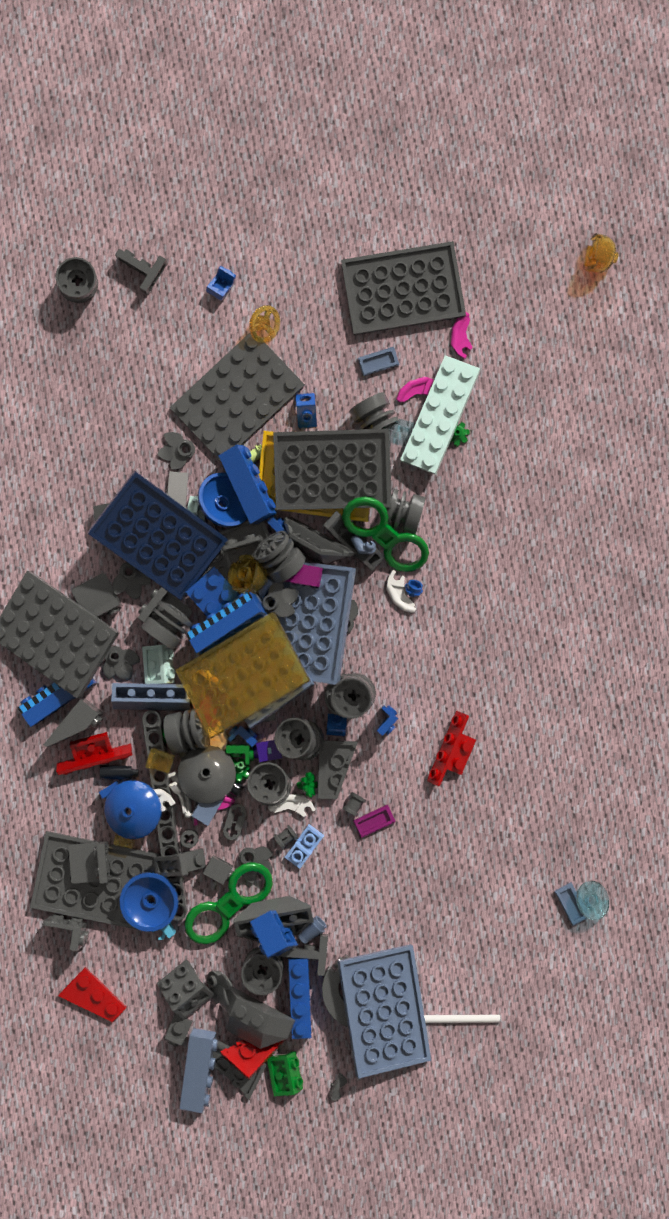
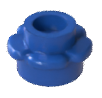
M412 579L405 584V591L409 596L416 597L422 594L423 585L421 582Z

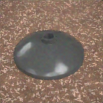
M208 745L205 748L190 750L182 758L178 767V782L182 791L187 797L198 803L209 804L222 800L230 793L236 779L235 765L231 757L224 750L215 746ZM206 769L210 771L208 776L203 775V771Z

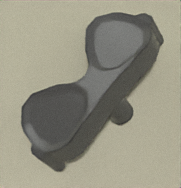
M339 1073L335 1083H331L333 1088L329 1094V1099L332 1101L341 1098L339 1089L347 1084V1079L343 1074Z

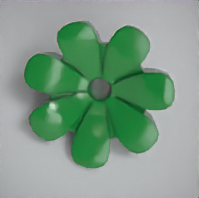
M463 422L457 425L450 441H454V446L456 447L460 446V442L467 443L468 439L465 436L470 435V430L464 429L466 425Z
M240 758L238 762L232 759L236 770L235 782L241 783L242 777L248 779L250 767L249 765H244V759Z
M307 772L305 777L297 782V788L302 789L307 797H312L316 794L314 788H318L317 781L314 782L315 775Z

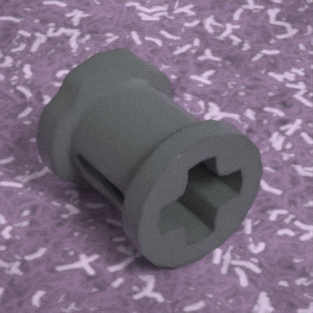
M351 792V798L342 809L357 817V812L361 805L366 802V799Z
M287 825V829L278 835H273L282 849H285V846L294 839H299L290 825Z
M186 830L180 838L182 845L186 848L194 847L199 841V834L195 830ZM186 834L189 836H194V843H192L191 841L186 842Z

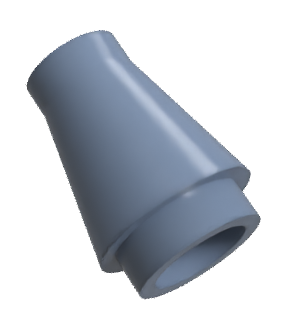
M315 916L313 918L314 922L311 925L309 924L298 935L304 944L325 932L324 929L327 926L319 916Z

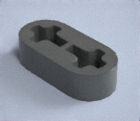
M234 804L229 810L223 830L224 836L229 840L237 839L241 833L246 817V808L242 804ZM240 807L243 815H239L237 821H235V814L232 813V810ZM236 823L235 830L238 831L237 834L229 836L227 828H231L232 824Z

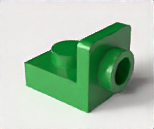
M226 745V753H230V757H242V753H244L245 765H250V761L254 760V750L250 749V745Z

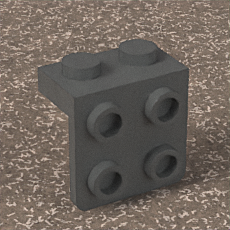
M254 534L243 537L244 541L237 542L236 540H231L224 543L225 546L221 548L224 552L229 571L259 563L253 556L255 550L261 544L259 536L255 537Z
M104 573L72 589V594L77 603L101 620V617L106 614L110 616L119 611L118 608L123 606L118 596L114 593L113 586L107 575Z
M162 587L160 589L156 588L150 596L152 600L148 605L144 604L138 611L140 614L138 618L145 622L147 617L157 620L158 616L154 613L153 609L156 608L163 612L164 609L158 605V602L161 600L179 609L188 619L192 615V610Z
M52 914V916L43 920L44 926L73 930L70 950L78 951L88 942L87 922H83V918L71 917L70 920L64 919L62 914Z

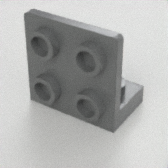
M108 841L69 845L72 884L99 882L101 884L108 883L111 880Z
M188 960L183 961L157 983L172 1011L182 1019L188 1017L214 996L211 989L201 982Z

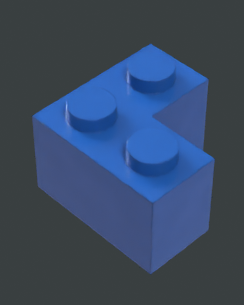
M270 910L250 921L252 925L251 931L255 937H258L261 943L259 945L260 950L267 958L280 956L298 946L291 929L284 928L276 910Z

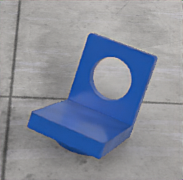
M296 394L298 428L317 427L315 394ZM303 398L310 399L309 401H301Z

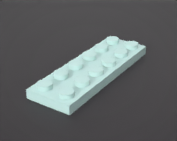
M446 355L444 356L401 456V462L429 473L437 474L480 374V368Z

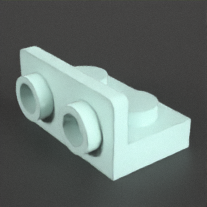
M165 645L142 647L145 684L174 683L173 650Z

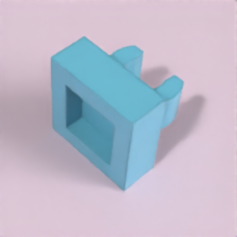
M171 923L160 929L163 934L158 940H163L165 936L170 938L176 933Z

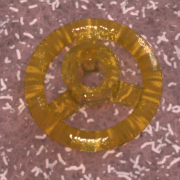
M264 305L256 309L249 323L252 338L259 343H267L277 335L280 328L278 311L270 305ZM271 313L273 314L275 319L273 329L271 328L269 321ZM265 330L269 335L260 337L256 331Z

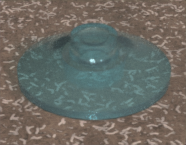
M587 881L579 887L576 900L580 912L590 920L603 918L609 909V897L605 888L596 881Z

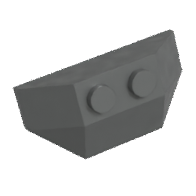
M285 517L283 520L287 534L293 540L294 545L298 546L305 557L313 558L312 561L314 563L331 564L352 557L356 553L294 517Z
M291 896L251 903L233 919L237 937H244L257 942L260 941L258 937L253 935L250 921L270 910H276L284 928H290L293 935H298L309 924L311 925L314 922L311 906Z
M234 987L226 991L230 1005L221 1006L228 1032L260 1049L289 1038L296 1021L295 1019Z

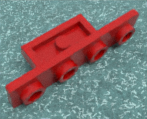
M459 711L455 712L449 729L444 736L441 748L436 755L433 767L429 772L428 782L439 787L447 769L462 775L476 742V739L462 734L469 715Z
M107 732L71 741L70 748L74 759L57 763L56 772L57 775H68L76 770H86L95 765H105L110 761L127 759L129 756H132V745L126 744L112 748Z

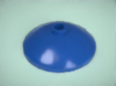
M227 473L212 474L201 483L198 490V503L203 514L211 522L222 527H235L248 519Z
M130 780L116 785L110 791L105 801L104 812L108 825L116 834L127 839H139L147 836L157 827L161 818L162 807L160 799L152 787L141 781ZM127 808L131 809L130 815L126 812Z
M142 873L131 878L122 889L120 909L125 920L134 928L147 932L157 931L166 927L175 917L178 910V895L173 884L162 875ZM153 896L155 901L150 902L148 897Z

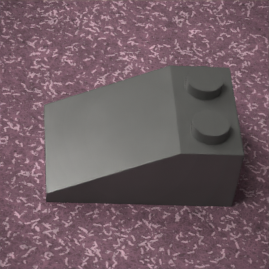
M80 699L43 745L45 747L53 746L86 730L97 727L102 722L103 718L101 716L104 713L87 699Z

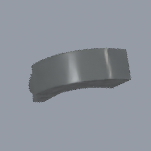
M337 511L323 525L340 544L355 551L354 557L371 571L385 558L377 548L372 554H359L351 541L355 534L349 532L344 526L342 515ZM360 536L363 543H366L367 540Z
M345 954L343 958H342L341 956H339V958L337 959V961H338V960L347 959V958H351V957L348 956L347 954ZM336 961L334 964L335 970L329 966L326 969L322 984V995L325 1006L331 1016L347 1027L344 999L339 991L340 974L338 962Z

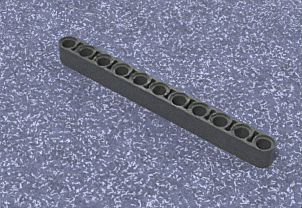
M150 710L144 713L142 721L151 786L153 789H162L172 796V790L169 787L171 782L168 777L169 767L166 746L162 735V717L158 711ZM151 713L157 717L155 724H150L147 720L148 715ZM153 732L157 733L160 737L158 743H153L150 740V735ZM154 752L162 754L161 762L153 760ZM157 771H162L165 774L163 781L156 779L155 774ZM165 801L164 805L170 812V818L165 820L161 817L157 825L161 856H167V848L174 849L176 854L180 853L174 805L170 806L168 801ZM164 829L172 830L173 837L170 839L165 838L163 835ZM184 875L176 877L166 876L165 878L174 887H178L181 890V895L178 896V906L183 908L184 914H176L173 920L180 921L185 918L188 912Z

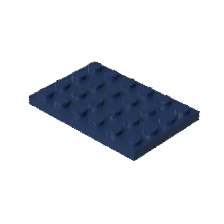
M135 470L87 532L91 537L180 600L187 594L185 591L198 580L222 549L221 547L225 545L224 543L228 541L225 536Z

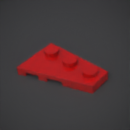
M86 967L58 995L111 1022L127 1008Z
M240 1040L228 1049L225 1048L220 1051V1054L249 1080L285 1040L261 1049L245 1040Z

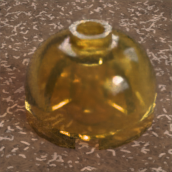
M595 233L590 239L593 240L592 246L588 245L584 266L588 267L585 269L586 271L602 273L610 269L613 263L617 262L619 254L616 252V245L610 237Z
M241 555L238 557L239 560L236 563L233 562L230 566L228 582L232 584L234 591L256 593L264 586L267 579V571L262 567V563L254 559V556Z

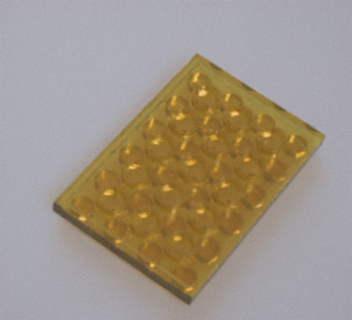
M274 612L175 670L208 737L211 739L310 682L301 661Z

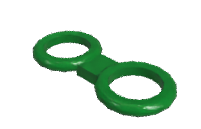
M359 497L350 501L345 506L342 514L344 526L356 536H372L384 548L385 561L390 567L397 571L412 572L420 569L427 562L429 549L426 542L416 534H399L388 525L387 509L380 501L370 497ZM359 506H370L378 511L380 521L372 528H360L351 521V512ZM400 542H412L420 548L421 556L413 563H400L392 556V548Z
M254 862L246 863L236 868L230 875L228 882L229 891L217 902L208 901L200 903L187 914L184 926L188 937L197 944L204 945L220 940L228 931L229 918L243 905L249 906L251 903L263 901L269 895L273 880L268 868ZM250 871L261 873L264 876L265 883L258 894L246 897L237 892L236 884L241 875ZM208 910L220 914L221 925L216 932L207 936L194 932L193 922L198 914Z

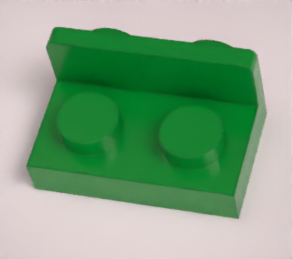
M296 1051L269 1057L267 1063L274 1096L295 1095L303 1089V1079L300 1076L299 1059Z

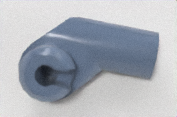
M356 535L351 538L359 554H372L375 552L376 545L373 541L363 543L360 536Z
M267 577L259 588L262 602L269 594L270 586L274 583L270 577Z

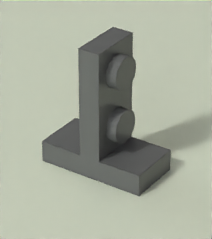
M118 249L115 254L119 261L146 276L139 287L141 292L149 295L168 264L167 260L160 255L151 268L150 263L143 259L141 261L134 258L135 255L127 249L125 251Z
M200 848L170 856L154 857L155 872L163 877L187 875L190 871L206 868L204 850Z
M320 934L319 949H315V945L306 944L304 948L294 947L281 954L280 957L318 959L317 975L325 976L328 934Z

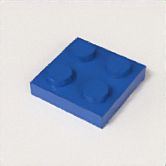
M215 566L185 591L206 616L218 613L225 604L235 601L239 596L237 591Z

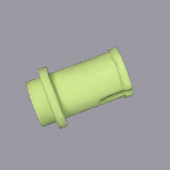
M261 444L255 445V448L250 451L253 463L261 458Z

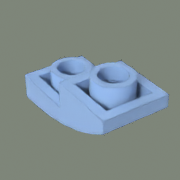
M308 824L284 858L300 869L324 835Z

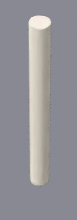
M424 1015L425 1023H500V1015Z

